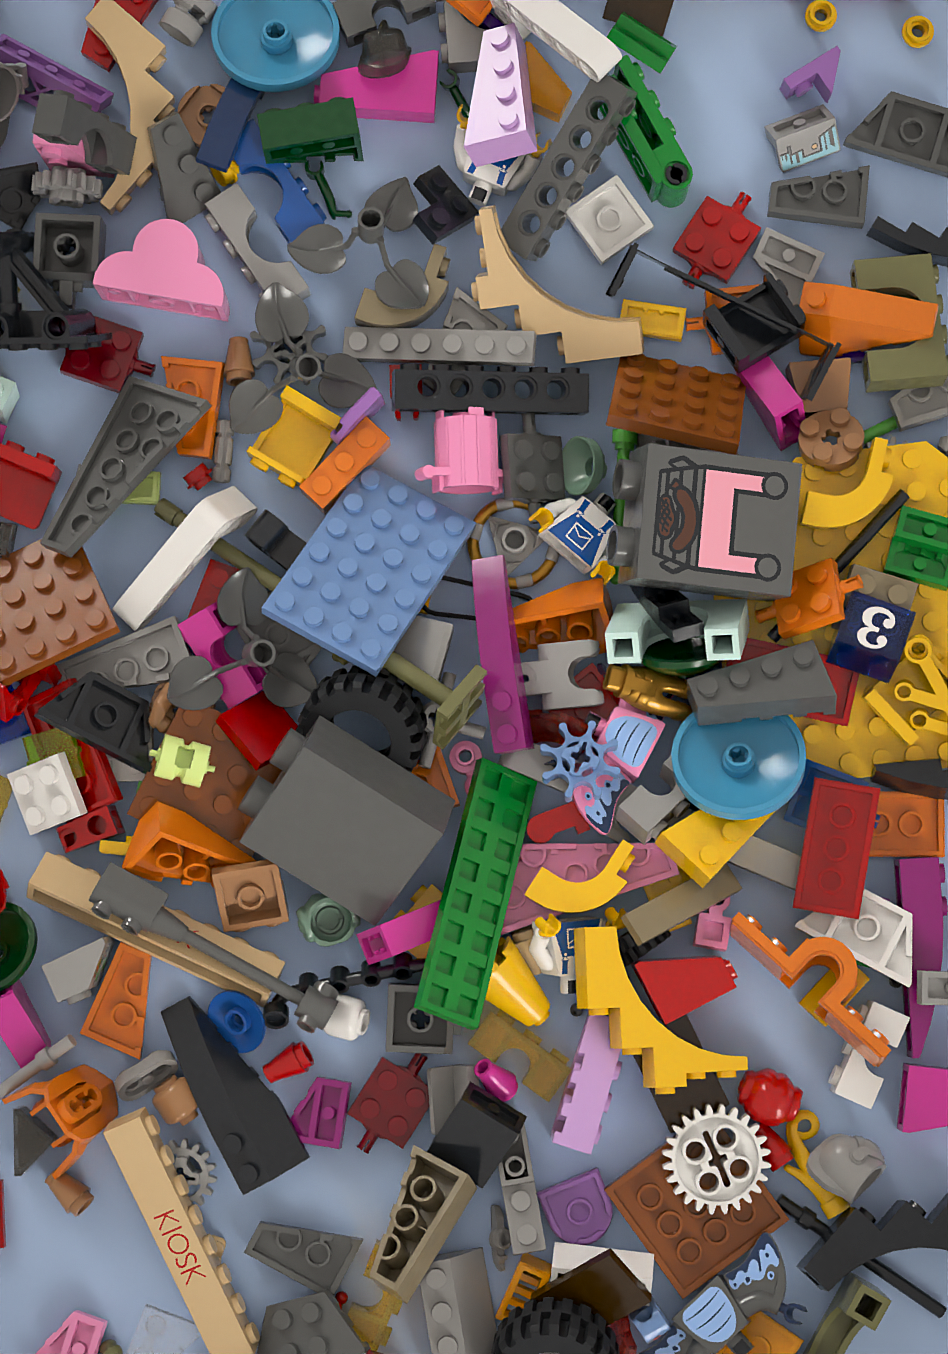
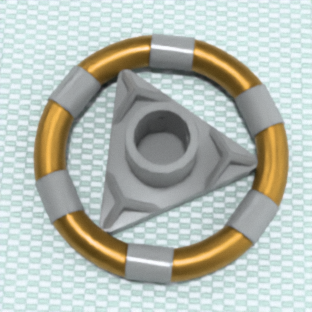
M503 497L490 502L477 513L473 519L476 522L475 529L467 540V548L470 560L482 558L479 541L484 524L488 520L497 555L505 556L507 576H509L544 540L538 536L539 529L492 516L496 512L512 508H521L529 511L527 504L516 500H504ZM549 545L545 561L532 573L515 578L508 577L509 588L522 589L534 586L542 581L558 562L559 553Z

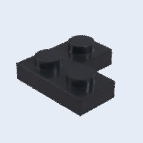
M440 165L418 176L413 183L431 206L417 213L412 221L432 245L475 220V216L479 215V211Z

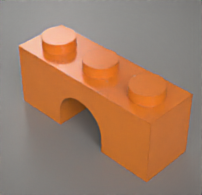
M366 416L299 486L301 493L321 512L326 514L352 480L369 465L372 466L391 446L390 438Z

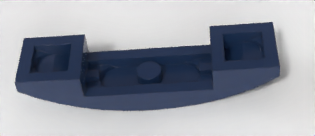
M230 79L203 137L196 157L197 163L227 173L238 150L239 139L258 100H262L265 94L264 91L248 88L234 79Z

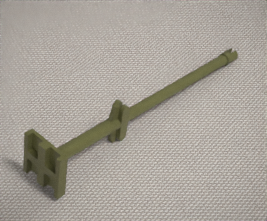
M165 498L161 499L154 508V515L177 528L188 516L183 513L182 509ZM221 537L210 548L211 551L239 570L249 567L259 582L272 592L282 579ZM394 651L383 666L384 669L440 706L436 712L432 743L442 750L482 705V701L478 698L484 692L485 684L481 681L487 675V671L477 664L454 691ZM332 653V659L334 661L340 662L343 665L349 663L345 659Z

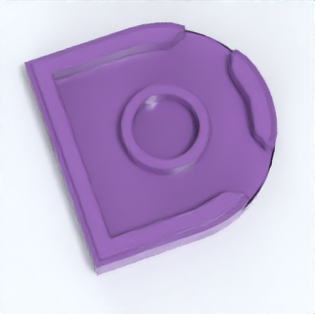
M371 387L339 420L343 426L339 432L335 429L332 430L330 438L339 445L366 416L371 419L385 405L382 394L376 388Z
M597 1167L536 1192L550 1228L557 1237L567 1243L578 1245L592 1244L603 1237L610 1226L613 1207L609 1196L604 1191L606 1187Z

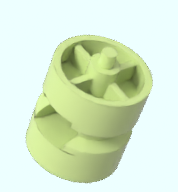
M165 734L161 748H158L157 751L151 749L149 756L155 757V761H157L154 776L168 780L180 777L181 783L200 788L204 774H207L208 771L213 773L215 771V766L209 765L210 761H208L211 746L194 741L189 745H185L184 739Z

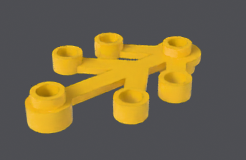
M913 635L905 644V655L909 661L919 663L935 693L916 688L911 681L903 679L896 683L894 695L900 701L910 700L945 711L948 716V687L931 657L932 643L924 635ZM916 642H921L924 644L925 650L916 652L913 650L912 645ZM901 686H907L911 692L908 695H901L898 689ZM917 708L912 711L910 724L914 729H927L948 736V721L930 717L929 712L924 708ZM922 714L926 717V721L918 724L914 721V716Z

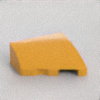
M526 41L533 112L559 123L572 96V91L533 44Z

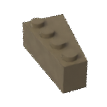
M413 1145L410 1154L411 1161L408 1170L404 1172L400 1183L402 1188L397 1202L393 1204L389 1215L391 1220L387 1232L382 1236L369 1275L380 1289L406 1304L477 1190V1186L468 1174Z

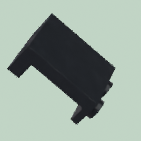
M770 272L764 275L761 285L738 297V299L802 330L805 328L806 316L802 308L798 304H792L787 297L788 291L784 283L780 279L775 280ZM731 302L720 309L713 304L703 310L704 327L737 374L803 336V334L797 331H789Z
M470 1081L438 1134L435 1135L427 1152L470 1176L475 1185L483 1189L518 1137L527 1116Z

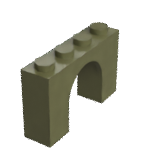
M931 253L854 260L850 270L852 288L939 305L933 337L917 340L915 343L903 348L866 351L862 360L866 393L943 386L948 377V355L945 353L944 344H947L948 333L946 325H941L940 314L943 313V298L941 294L937 295L936 284L939 282V270L937 264L932 263Z
M849 1272L841 1283L803 1354H845L851 1341L863 1326H867L874 1331L877 1329L891 1300L878 1287Z

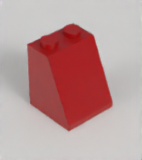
M715 955L638 959L631 964L659 1020L665 1025L737 988L733 980L738 978L732 964L729 960H722L721 957Z

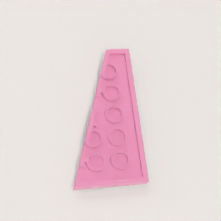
M620 843L522 844L501 935L530 926L532 921H535L538 917H543L547 920L550 913L555 917L565 914L544 908L524 895L541 867H544L563 880L575 883L585 882L593 879L603 871ZM630 843L634 846L631 854L636 857L626 873L621 870L617 873L618 876L627 881V884L618 895L679 875L676 863L654 843H646L645 845L642 843Z

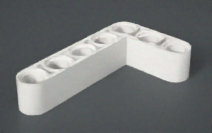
M490 0L496 18L504 25L515 23L523 40L531 32L596 82H599L622 59L621 52L613 42L559 0Z
M235 486L204 498L188 514L117 601L112 610L135 632L143 629L220 537L245 525L258 508Z

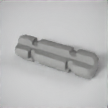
M223 419L218 420L216 426L218 437L215 438L213 461L216 467H213L212 479L216 483H229L231 476L229 466L232 464L234 440L231 436H234V431L230 428V420Z

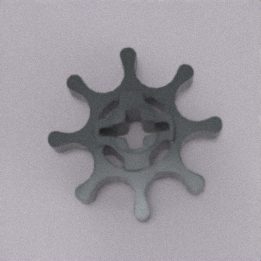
M323 325L314 331L305 330L299 336L290 337V340L298 348H301L303 352L306 350L305 354L315 355L322 364H324L325 359L328 357L326 353H318L312 348L314 340L326 336V329ZM252 331L250 333L252 341L263 343L267 347L266 353L262 357L253 359L252 364L254 368L259 370L265 364L275 365L278 368V372L273 380L274 384L281 382L284 375L290 372L289 364L292 358L295 357V353H289L287 349L285 350L283 338L273 345L272 342L264 340L259 333ZM303 380V384L309 385L310 380Z

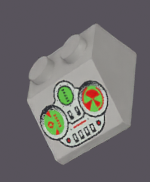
M102 937L41 966L57 1003L67 1000L68 1004L71 1005L92 996L90 989L98 986L115 943L113 937Z

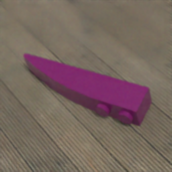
M497 555L471 560L481 667L487 671V675L483 678V684H485L484 691L493 750L497 754H506L534 749L505 556Z
M939 857L893 859L897 906L913 914L912 985L910 988L902 985L904 1015L910 1017L905 1029L907 1056L913 1059L920 1058L935 1007V1005L917 1004V970L941 971L943 916H947L948 905L946 897L941 895V883H945V868L943 863H939Z

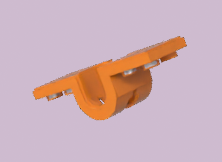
M738 912L731 920L730 936L788 989L813 966H825L832 971L836 983L818 1001L820 1005L814 1012L874 1067H879L891 1052V1049L887 1046L889 1044L888 1039L878 1030L873 1029L870 1031L862 1024L863 1017L853 1007L848 1005L845 1008L843 1006L853 995L858 985L856 982L858 974L857 963L850 949L842 942L833 938H807L789 957L785 954L788 951L787 948L777 938L772 937L769 939L760 931L763 927L754 917L749 914L745 917Z

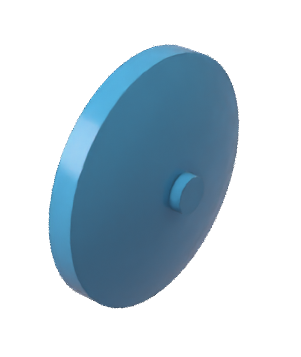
M223 0L212 21L211 37L215 56L222 69L232 79L251 89L264 92H284L298 89L313 82L330 67L338 52L340 28L337 13L330 0Z
M692 712L679 727L674 737L671 753L673 774L684 796L704 812L731 820H748L762 817L782 807L798 790L804 777L806 765L804 739L798 726L788 715L773 716V719L770 720L746 718L742 719V722L698 726Z

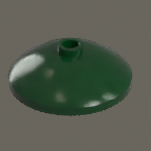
M693 637L675 643L670 638H666L648 646L642 657L641 664L665 675L690 678L695 674L709 670L723 660L707 661L705 639Z
M6 902V909L0 914V956L2 955L0 958V992L17 982L27 971L35 956L38 941L37 929L30 915L18 905Z

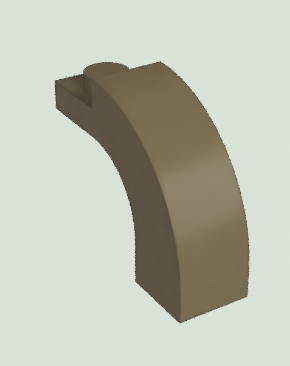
M438 244L433 245L424 272L429 286V296L425 306L419 309L391 308L379 300L374 290L364 288L354 317L355 324L360 327L412 328L427 320L440 307L449 290V281L439 278L440 276L445 278L451 259L446 258V247Z

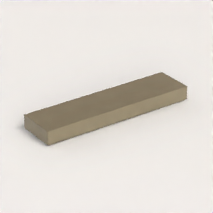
M726 863L704 888L693 879H690L624 914L621 920L639 947L738 893L743 888Z

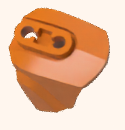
M85 1064L72 1068L49 1081L34 1082L1 1099L4 1104H7L29 1094L44 1095L41 1100L35 1103L32 1111L29 1113L31 1116H34L45 1107L48 1108L64 1132L62 1137L51 1144L53 1148L63 1147L74 1140L72 1152L52 1174L55 1180L73 1166L83 1155L87 1145L118 1115V1102L113 1081L98 1070Z

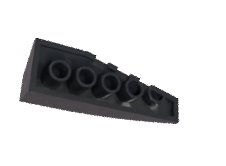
M191 996L161 1011L172 1046L193 1097L242 1194L249 1193L307 1160L310 1156L279 1097L273 1090L270 1091L258 1078L260 1075L253 1067H249L237 1054L238 1050L230 1041L227 1042L217 1031L218 1027Z

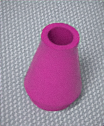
M482 1059L477 1062L474 1073L479 1077L488 1093L503 1102L510 1100L516 1094L518 1083L514 1073L492 1063L489 1059Z

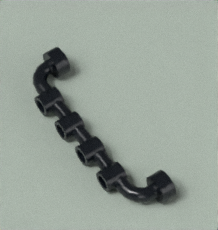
M402 952L393 956V964L381 966L380 962L368 965L367 960H365L361 964V971L352 973L345 966H335L330 970L329 978L318 980L316 974L306 972L299 976V984L292 985V987L304 994L309 985L313 986L316 981L330 984L339 994L347 992L350 986L360 984L367 987H375L383 979L395 977L398 980H407L412 977L413 973L423 972L426 958L413 959L409 953ZM276 994L272 1001L263 1007L265 1026L271 1029H281L287 1026L289 1023V1007L285 1003L289 1000Z

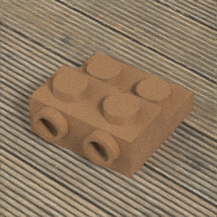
M265 859L212 868V879L224 932H244L250 928L264 925L274 927L289 921V908L279 866Z

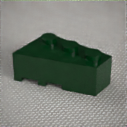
M335 97L328 102L317 104L306 102L288 109L271 108L264 113L257 114L266 164L306 163V157L324 156L325 162H335V156H353L354 161H364L353 97Z

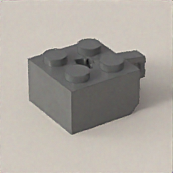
M36 213L33 265L47 283L53 287V290L59 291V297L68 309L73 310L75 309L76 292H83V288H95L93 285L95 272L105 259L106 224L99 215ZM70 247L75 248V251H72L70 255L64 254V252H69Z
M389 983L386 1052L452 1054L453 1035H461L462 1026L424 1012L426 1016H430V1022L427 1023L425 1021L424 1027H418L417 1021L412 1020L411 1015L412 1013L417 1015L416 1010H419L414 1008L419 984Z

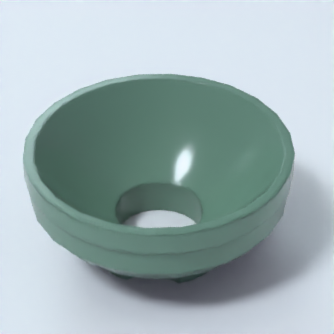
M575 436L566 443L562 450L565 490L572 495H587L606 476L607 465L605 463V455L597 442L591 438Z

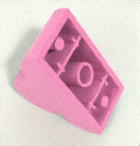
M159 219L150 222L136 236L132 252L122 251L108 256L101 262L95 272L93 285L102 300L228 322L230 306L222 283L216 273L205 266L203 254L193 232L179 221Z

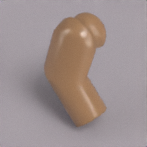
M169 682L165 683L156 697L148 719L152 729L156 728L161 733L168 730L172 721L169 716H166L167 711L172 705L167 699Z

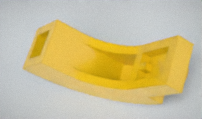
M878 437L872 440L864 477L855 490L838 496L808 491L799 525L816 529H836L851 525L870 514L883 501L894 478L892 474L881 472L882 468L888 469L892 449L887 448L888 440Z
M623 839L603 871L593 879L585 882L575 883L563 880L544 867H541L524 895L542 907L560 913H582L599 908L616 897L627 884V881L618 876L617 873L619 870L626 873L636 857L631 854L634 846Z

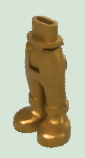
M614 664L608 666L603 681V689L612 691L615 697L623 699L633 707L650 714L669 717L678 722L681 721V724L693 712L691 706H688L686 703L675 701L662 695L665 692L688 699L687 679L665 675L644 666H630L628 664H624L621 667Z

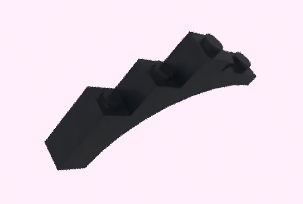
M948 1193L926 1218L924 1217L926 1215L925 1210L913 1200H910V1202L897 1200L876 1225H874L875 1217L865 1208L849 1207L842 1212L796 1267L820 1290L829 1292L849 1272L873 1258L892 1251L918 1247L948 1251Z

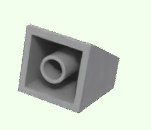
M416 616L394 649V652L440 682L454 632L453 624ZM382 667L380 673L388 676L390 672ZM399 678L397 679V681H398L400 684H404V683H405V682H403L402 680H400Z

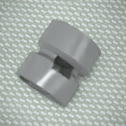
M173 0L175 7H169L159 21V25L174 39L193 47L203 33L202 24H209L218 9L217 5L212 0Z

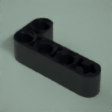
M266 509L245 534L249 542L286 571H288L307 544L290 531L285 523Z

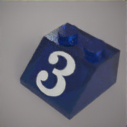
M852 591L844 609L845 619L838 622L833 633L826 662L889 684L901 658L916 612Z

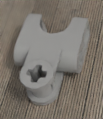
M587 639L537 645L539 661L521 663L523 675L529 677V681L524 682L526 696L542 695L543 711L593 707L604 703L602 691L579 687L573 676L577 663L586 658L596 657L599 654V641Z

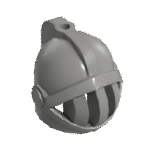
M833 1134L811 1152L807 1159L806 1168L811 1178L822 1188L844 1198L851 1205L883 1173L886 1165L881 1150L871 1140L856 1135L852 1137L844 1134Z

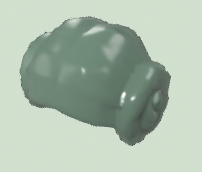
M316 893L311 895L306 904L296 911L300 932L303 933L305 940L308 942L314 941L320 946L328 947L348 940L353 935L355 928L361 924V918L324 894Z

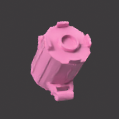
M468 407V412L453 413L452 416L444 417V410L435 412V467L425 465L418 468L414 474L415 478L418 481L432 480V493L480 494L492 492V495L503 493V470L498 467V435L495 412L484 416L483 407Z

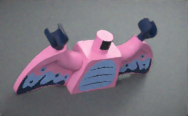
M598 663V672L605 676L606 666ZM662 693L664 697L669 699L674 696L673 694ZM621 698L619 706L612 710L607 720L590 711L581 727L587 731L588 722L591 720L595 721L596 728L593 735L597 737L595 741L597 744H607L612 739H617L618 741L617 750L608 752L603 759L607 765L620 768V777L614 779L609 775H601L596 779V785L602 790L601 799L599 800L594 799L591 789L587 786H578L574 789L572 799L580 814L601 835L609 833L620 795L630 783L633 784L639 777L666 725L663 723V716L637 709ZM553 759L544 763V765H551L555 768L557 763ZM575 763L576 773L578 772L579 767L582 763Z

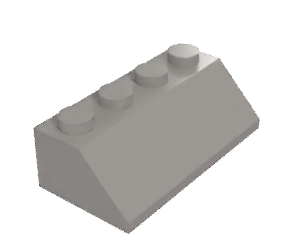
M483 1247L438 1254L420 1282L432 1354H491L497 1329Z

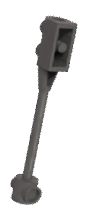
M109 863L89 898V901L94 904L91 908L94 914L103 919H109L111 914L123 920L121 924L122 929L131 935L137 936L142 930L146 933L150 932L178 942H185L298 1005L294 1015L299 1017L297 1025L302 1030L314 1033L316 1028H319L323 1031L339 1002L336 1000L339 993L333 986L323 981H316L313 986L309 985L304 994L189 930L187 925L164 908L169 896L168 893L116 864Z

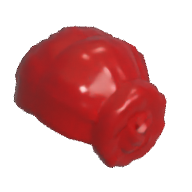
M770 1068L756 1072L748 1070L745 1071L738 1086L739 1095L737 1102L743 1106L745 1113L750 1116V1119L772 1127L784 1122H791L795 1119L800 1109L803 1091L794 1086L789 1077L784 1073H777Z

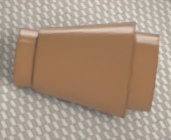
M240 336L229 339L223 372L226 383L233 387H236L245 380H251L255 376L248 339Z
M55 1169L46 1178L45 1183L49 1186L66 1213L71 1212L77 1217L94 1200V1196L90 1193L91 1188L66 1172L55 1180L52 1176L56 1171Z

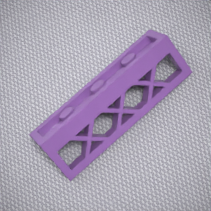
M5 34L0 35V62L26 63L28 77L36 89L32 92L25 90V94H19L18 98L37 107L40 93L46 94L50 90H63L74 94L76 101L90 104L92 106L91 110L101 113L102 110L111 104L114 96L113 92Z

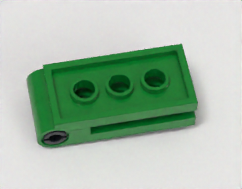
M627 54L615 65L612 76L638 92L634 99L636 100L634 109L627 117H623L617 129L619 131L615 139L651 203L658 200L665 207H677L686 198L693 177L692 167L674 137L676 131L671 120L668 117L663 118L658 109L660 102L657 95L652 89L648 91L642 81L645 77L641 67L637 62L632 63ZM603 103L598 108L603 118L608 114L609 108L607 103Z

